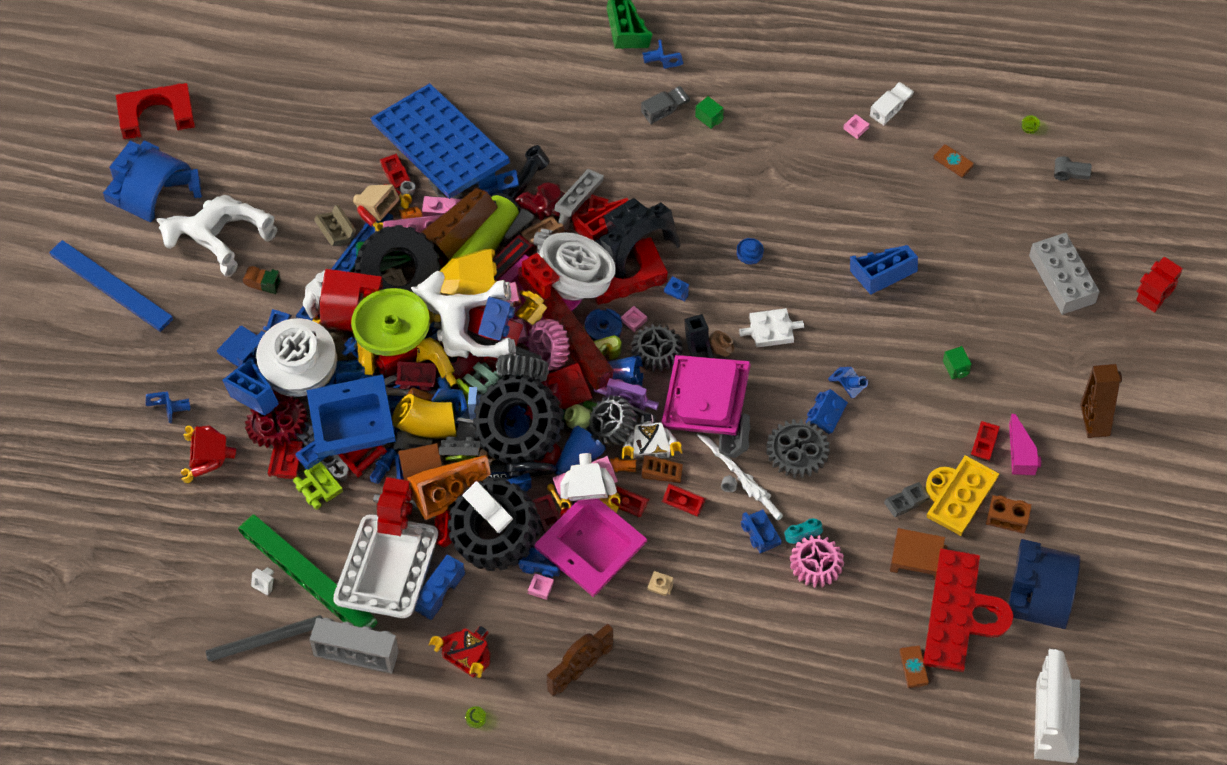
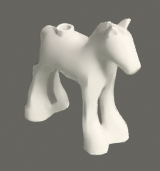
M228 195L216 197L212 201L207 200L203 205V209L195 216H173L167 219L157 218L166 248L172 249L175 247L179 236L187 234L198 244L211 250L217 256L220 270L226 277H231L236 272L238 266L234 260L235 253L215 237L226 223L238 220L249 221L258 227L260 236L267 242L271 241L277 233V228L273 225L274 216L265 213L263 210L256 209L247 203L234 200Z
M436 271L424 282L418 284L417 287H411L413 292L425 302L429 311L441 316V330L437 331L438 341L443 342L444 351L447 356L467 358L469 351L477 357L489 356L498 358L502 355H516L514 339L504 338L495 345L484 346L475 342L467 334L470 320L469 310L478 306H485L489 296L504 301L511 300L509 282H505V280L497 281L487 292L481 294L445 296L440 293L445 279L444 273Z

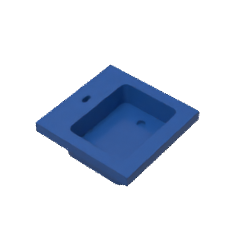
M383 375L307 390L318 457L343 454L396 441Z

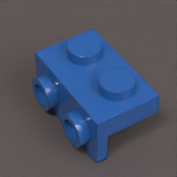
M489 296L478 334L499 341L507 337L510 326H508L509 318L512 319L515 313L514 302Z
M829 389L825 392H820L816 396V403L809 410L808 418L805 422L810 421V425L813 423L817 424L827 434L833 433L848 403L833 390Z
M535 548L529 550L530 554L526 558L523 557L519 560V567L525 573L534 574V572L542 573V576L553 578V576L559 577L560 569Z

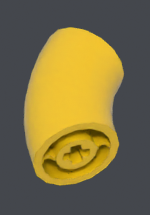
M408 394L401 399L392 414L393 426L404 432L434 439L456 437L452 402H431Z

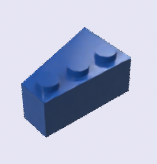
M908 245L885 249V252L877 254L870 252L867 253V256L862 257L850 256V272L871 295L918 272V256Z
M249 358L222 380L231 398L264 416L279 405L271 386L261 374L252 358Z

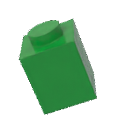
M707 96L696 106L695 117L712 129L715 125H719L722 122L724 108Z
M963 346L945 351L943 363L952 380L964 378L970 373L972 364Z

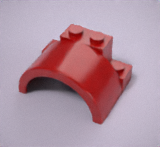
M325 269L320 297V320L322 326L329 329L353 332L352 316L359 304L360 293L363 294L362 301L368 295L383 290L382 277Z

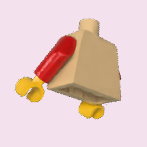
M389 184L370 185L361 194H356L353 198L358 214L367 224L375 227V232L384 228L383 223H377V221H381L399 200H401L400 205L404 209L409 208V204L412 202L409 194L401 195L400 191Z

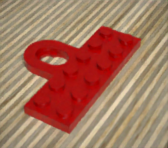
M940 548L923 665L964 672L969 634L996 638L1004 635L1009 630L1013 621V613L1008 603L998 597L975 593L980 555ZM984 607L990 612L995 613L998 620L995 623L981 624L974 620L972 612L975 608Z

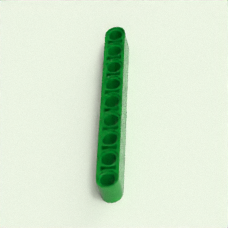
M252 514L238 527L239 532L341 621L351 623L356 627L362 628L366 626L372 629L378 624L376 618L370 612L337 606L334 602L337 584L257 516Z

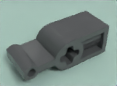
M678 86L668 93L663 91L641 102V113L652 124L672 114L677 107L688 103L690 98L682 87Z

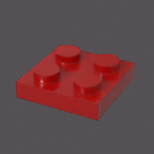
M579 362L548 373L547 380L545 381L549 385L553 383L559 384V393L562 396L561 409H566L593 398Z

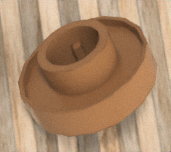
M716 330L709 336L710 347L713 353L727 357L734 352V344L728 334Z

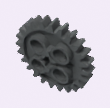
M792 419V424L785 421L784 427L778 424V430L772 429V435L768 436L766 454L769 455V462L774 461L773 468L779 466V473L785 470L786 476L793 473V478H796L797 474L804 478V473L811 476L812 470L818 473L819 467H824V462L828 460L830 443L826 442L827 435H823V429L817 431V424L811 427L810 421L803 424V419H800L799 423ZM790 458H795L796 461H791V460H789V459H790Z

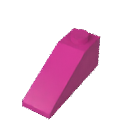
M1011 414L1009 434L1012 474L1036 475L1037 468L1041 467V456H1038L1037 447L1016 414Z

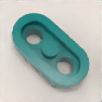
M811 518L801 524L791 525L784 532L785 539L788 543L794 544L802 542L803 538L809 539L811 535L813 537L818 536L823 532L822 522Z

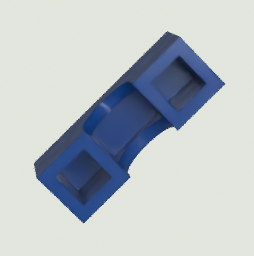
M447 554L421 589L414 608L415 611L432 621L443 605L442 601L449 588L455 589L465 575L464 564Z

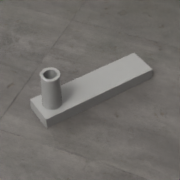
M587 169L555 204L554 210L560 213L558 224L562 223L564 230L569 228L572 215L603 182L604 175Z

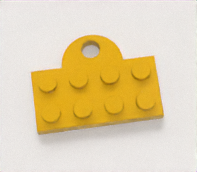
M966 455L956 469L939 467L933 470L926 481V492L934 501V504L926 517L961 536L995 484L999 473ZM939 478L942 480V484H934L932 479Z

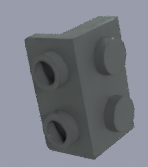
M744 413L741 415L737 436L720 434L719 453L736 458L748 450L749 415Z

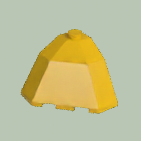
M483 249L451 259L440 270L445 276L440 293L449 296L454 294L476 295L487 292L497 282L494 280V276L497 274L496 263L492 262L495 250Z

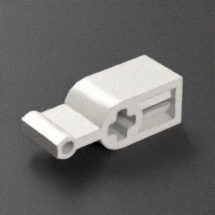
M901 82L897 83L891 91H887L871 106L870 117L884 126L902 108L903 104L912 97L914 91Z
M477 481L462 495L498 533L513 520Z

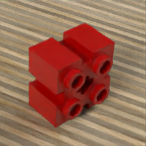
M1165 256L1160 262L1156 261L1151 267V272L1149 274L1145 273L1141 278L1140 282L1142 284L1137 289L1138 296L1136 301L1155 313L1164 300L1176 289L1178 278L1181 276L1183 268Z
M386 477L383 492L380 494L377 503V533L401 537L403 529L407 528V516L411 515L413 503H410L413 495V490L410 489V481Z

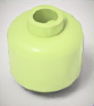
M578 404L569 407L564 415L566 425L571 429L578 425L587 430L586 428L590 425L589 419L591 417L589 413H592V411Z

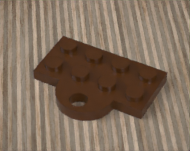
M606 624L594 635L586 634L578 639L567 650L562 662L547 674V691L552 696L562 693L567 688L568 683L580 678L587 667H593L600 656L603 654L607 655L612 650L613 628L609 624Z

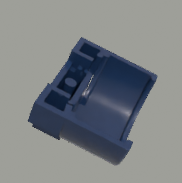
M1021 539L1008 602L1013 618L1066 629L1078 582L1080 555L1043 547L1041 543ZM1027 597H1031L1030 603L1027 601Z

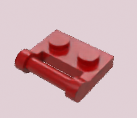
M382 445L376 446L377 449L357 467L355 463L371 448L338 454V456L359 478L368 466L388 451Z

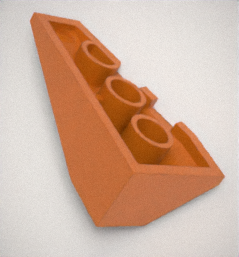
M484 455L426 470L408 477L407 480L410 481V489L413 490L412 497L422 516L427 520L444 513L449 509L448 506L464 493L465 489L471 487L476 481L479 482L486 479L491 474L488 458Z

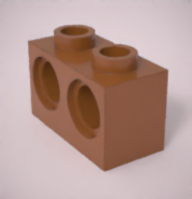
M993 495L986 525L1025 534L1032 504L1022 500L1007 499L1005 496ZM995 509H1001L1003 512H998ZM1016 513L1021 514L1022 517H1018V516H1016L1015 514H1016Z

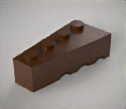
M476 188L424 229L422 233L426 235L429 241L433 242L435 245L434 249L439 253V256L450 260L498 207L488 192Z
M1116 364L1092 367L1080 403L1087 438L1111 436L1119 385L1122 382L1121 371H1118Z

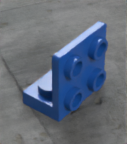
M239 326L217 349V353L237 367L249 358H252L255 363L257 361L258 344L265 332L261 331L258 335H255L245 327Z

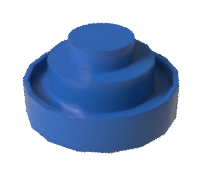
M747 238L739 242L736 254L741 262L756 264L761 261L764 247L760 241L754 238Z

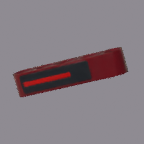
M517 236L493 259L492 262L496 263L497 270L494 280L498 281L524 254L530 257L534 253L536 246L523 236Z

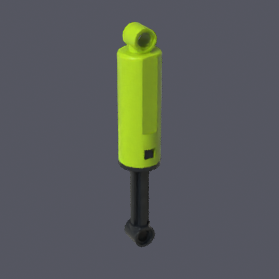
M539 145L530 147L525 153L526 163L518 173L519 186L508 189L505 194H493L491 198L498 208L451 259L483 249H493L496 251L521 211L515 199L523 193L535 173L547 167L550 162Z

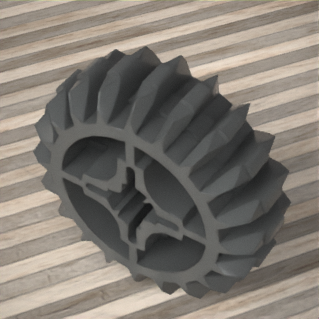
M652 323L651 328L645 325L644 331L639 329L638 335H634L631 343L632 355L640 356L643 366L645 365V370L647 371L649 368H652L653 373L656 369H659L660 372L663 371V368L669 370L670 365L673 366L675 355L681 356L682 354L680 336L675 334L674 329L669 330L668 325L664 328L661 324L655 327Z
M502 355L498 357L496 373L506 378L510 376H526L542 382L547 380L549 364L538 358Z
M609 395L608 398L603 397L602 402L597 401V406L592 407L593 412L589 413L591 415L589 419L590 425L586 429L592 434L591 437L595 440L598 439L605 447L613 448L614 445L620 446L621 441L626 442V436H631L630 430L635 429L632 426L633 423L637 422L634 418L636 416L635 411H633L634 407L628 400L620 396Z

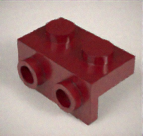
M398 361L397 381L395 384L400 385V389H411L412 386H419V390L431 391V387H436L437 366L433 363Z

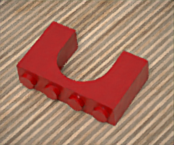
M187 83L116 95L123 140L141 137L140 115L146 108L153 105H164L172 109L177 130L195 128Z
M651 237L637 241L633 248V253L641 268L640 271L633 277L626 279L613 277L607 291L600 296L594 297L597 305L607 304L612 300L625 298L630 294L643 292L648 288L661 286L667 282L668 272Z

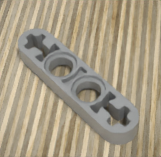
M305 423L306 428L301 429L304 432H308L310 439L308 440L305 434H296L298 441L303 442L304 447L315 441L313 427ZM333 455V460L329 463L322 460V464L337 482H343L348 478V467L338 455ZM336 465L339 471H343V474L337 473L334 466Z

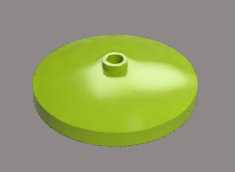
M398 288L383 289L368 295L357 305L352 316V330L359 345L371 353L383 356L399 355L412 350L423 341L430 327V316L425 302L418 295Z

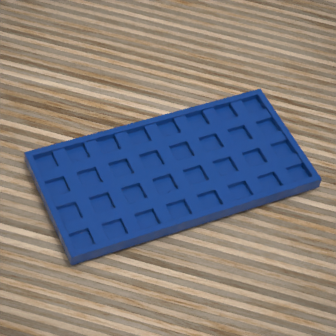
M430 83L370 118L372 124L449 199L510 163L509 157Z

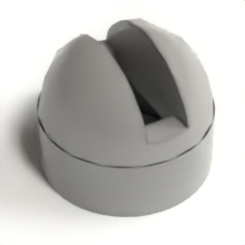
M411 181L402 182L401 193L412 196L415 192V184Z
M731 475L725 476L721 483V489L725 492L736 491V478Z

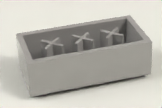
M1067 233L1032 244L1029 256L1062 315L1096 303L1100 291Z
M316 618L310 637L314 657L390 674L393 672L399 653L396 635H393V633L389 631H374L366 626L362 628L356 627L348 622L338 623L330 618Z

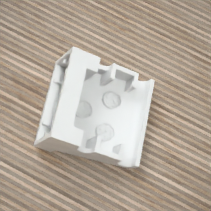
M1049 649L1048 656H1046L1042 666V672H1040L1036 682L1034 759L1076 763L1079 757L1080 680L1071 678L1064 653L1059 650Z

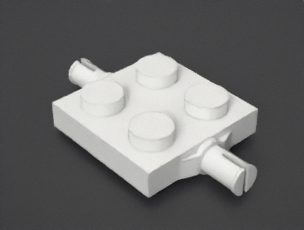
M787 308L750 313L749 316L750 328L739 329L740 337L751 335L755 340L756 348L794 343L793 329L804 328L803 320L792 322L788 316Z

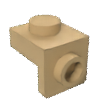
M654 571L648 585V590L663 596L670 595L673 588V577Z

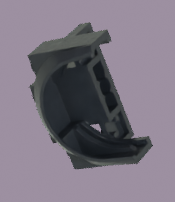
M635 198L628 200L604 215L608 233L595 241L612 257L615 263L614 277L626 279L625 263L630 250L646 234L662 229L663 237L666 241L669 239L676 245V248H679L681 245L672 211L661 202L647 208Z

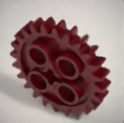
M277 395L276 399L279 405L265 416L251 409L252 415H247L248 420L245 421V429L249 439H252L254 444L258 443L259 447L265 445L266 448L270 445L276 448L279 443L283 447L285 441L290 444L291 438L297 439L296 434L303 433L301 428H306L305 422L308 421L306 409L299 399L295 400L293 396L288 399L287 395L280 398ZM274 410H275V413H276V415H277V416H276V419H277V422H278V425H279V428H280V432H279V433H278V430H277V428H276V422H275V419H274V416H273V411H274Z

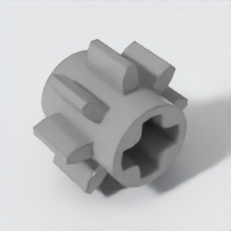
M541 228V232L535 233L534 245L538 246L537 250H541L544 241L553 235V230Z

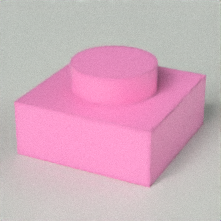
M855 114L844 124L843 129L858 139L869 129V123Z
M633 306L621 316L622 323L635 332L647 322V316Z
M534 574L528 594L547 600L554 584V579Z

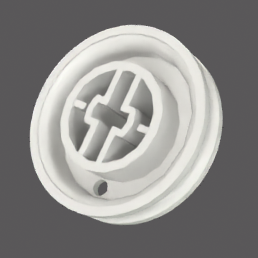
M574 233L553 234L544 241L539 255L559 276V281L551 285V291L564 299L574 301L600 296L607 291L615 274V263L610 254L601 245L582 235Z
M296 318L277 323L263 335L258 344L256 357L259 370L272 390L277 393L293 397L307 396V390L324 387L334 375L337 366V353L334 341L329 332L314 321Z

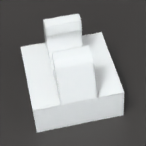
M268 567L263 571L257 568L252 573L251 586L268 596L273 588L274 578L271 575L274 574V571Z

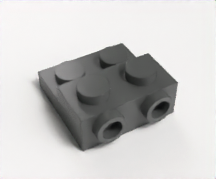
M446 437V440H441L439 455L442 457L456 455L480 457L481 441H477L476 437H466V441H458V437Z

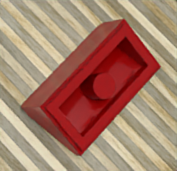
M615 484L616 493L620 495V503L617 498H612L611 501L616 506H619V509L641 517L650 499Z
M668 484L662 502L698 517L707 498L674 484Z

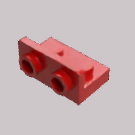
M538 253L522 261V276L544 300L551 296V285L559 281L557 273Z

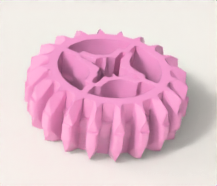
M553 319L536 322V324L532 325V329L529 330L530 335L527 337L529 340L527 344L529 351L541 355L542 360L549 364V371L558 370L565 365V361H568L567 355L570 354L568 347H570L568 344L569 338L566 337L567 331H564L563 325H559V322Z
M811 535L809 541L803 538L802 543L797 542L796 548L792 549V555L790 556V561L792 562L790 567L794 570V576H799V582L806 580V586L809 583H813L814 588L819 583L822 588L825 582L829 585L832 584V579L835 581L838 579V575L842 573V567L844 566L843 553H840V546L835 547V541L829 543L828 537L822 540L820 535L817 539H814ZM811 551V555L801 559L805 553ZM828 564H833L828 570L823 572L824 567H827Z

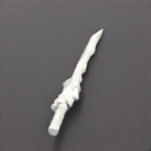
M697 433L699 438L711 448L715 456L721 458L728 468L738 476L737 479L741 481L742 487L747 491L749 497L753 496L757 501L762 502L775 519L780 520L783 515L770 501L771 494L758 486L753 480V476L745 474L727 455L719 453V447L709 437Z

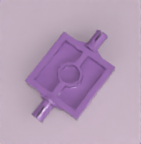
M609 378L607 387L595 385L594 392L604 394L607 398L609 395L620 396L628 400L632 406L645 411L646 407L658 409L659 402L648 400L646 396L647 389L640 385H631L620 379L614 380Z

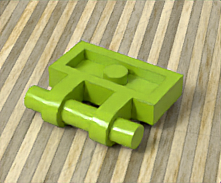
M321 461L309 470L304 471L307 478L302 480L298 476L293 480L296 484V489L299 493L304 494L307 503L312 505L315 510L321 507V503L318 501L321 497L328 502L343 492L342 487ZM311 485L316 488V491L313 493L308 488Z

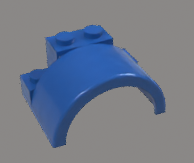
M145 140L141 145L129 141L110 165L113 181L103 192L105 201L148 222H152L155 219L156 201L166 180L177 170L183 169L185 171L191 168L186 162L160 151L158 146Z

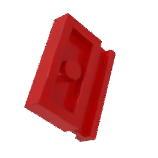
M285 441L283 447L280 443L277 444L276 448H273L268 476L295 479L300 465V461L296 458L295 454L303 449V442L291 441L289 444Z

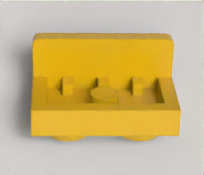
M521 290L519 294L526 301L517 310L515 315L519 319L522 318L525 322L534 325V323L540 321L547 307L543 304L544 300L539 295L533 294L531 291L525 292Z

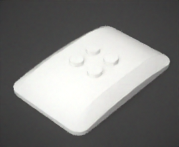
M366 515L360 522L334 593V602L340 607L399 618L409 617L414 611L438 539V530L432 525L408 521L407 528L403 529L401 537L377 533L378 516Z

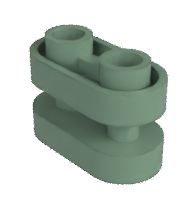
M477 362L472 367L476 373L473 376L467 373L462 380L469 384L470 387H477L478 395H485L488 391L487 388L491 384H498L497 381L503 377L499 376L496 371L491 372L492 369L485 362L482 364ZM481 378L487 381L485 385L479 382Z

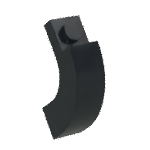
M703 314L685 318V335L690 356L714 358L709 342V328Z

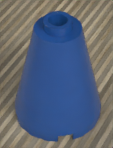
M632 356L594 364L589 369V379L594 384L607 387L609 378L614 380L620 379L631 385L642 386L643 373H640V367H643L642 359L640 356Z
M578 425L575 426L555 465V474L557 476L569 471L572 465H580L579 455L583 453L591 454V461L593 462L606 450L605 446L598 439L595 440L591 437L592 434Z

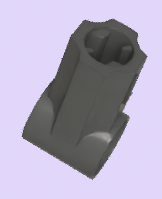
M1061 156L1055 159L1054 177L1060 181H1065L1069 178L1089 180L1092 165L1089 163L1073 162L1070 158Z
M398 431L393 450L398 454V451L431 445L434 441L433 438L413 436V434Z

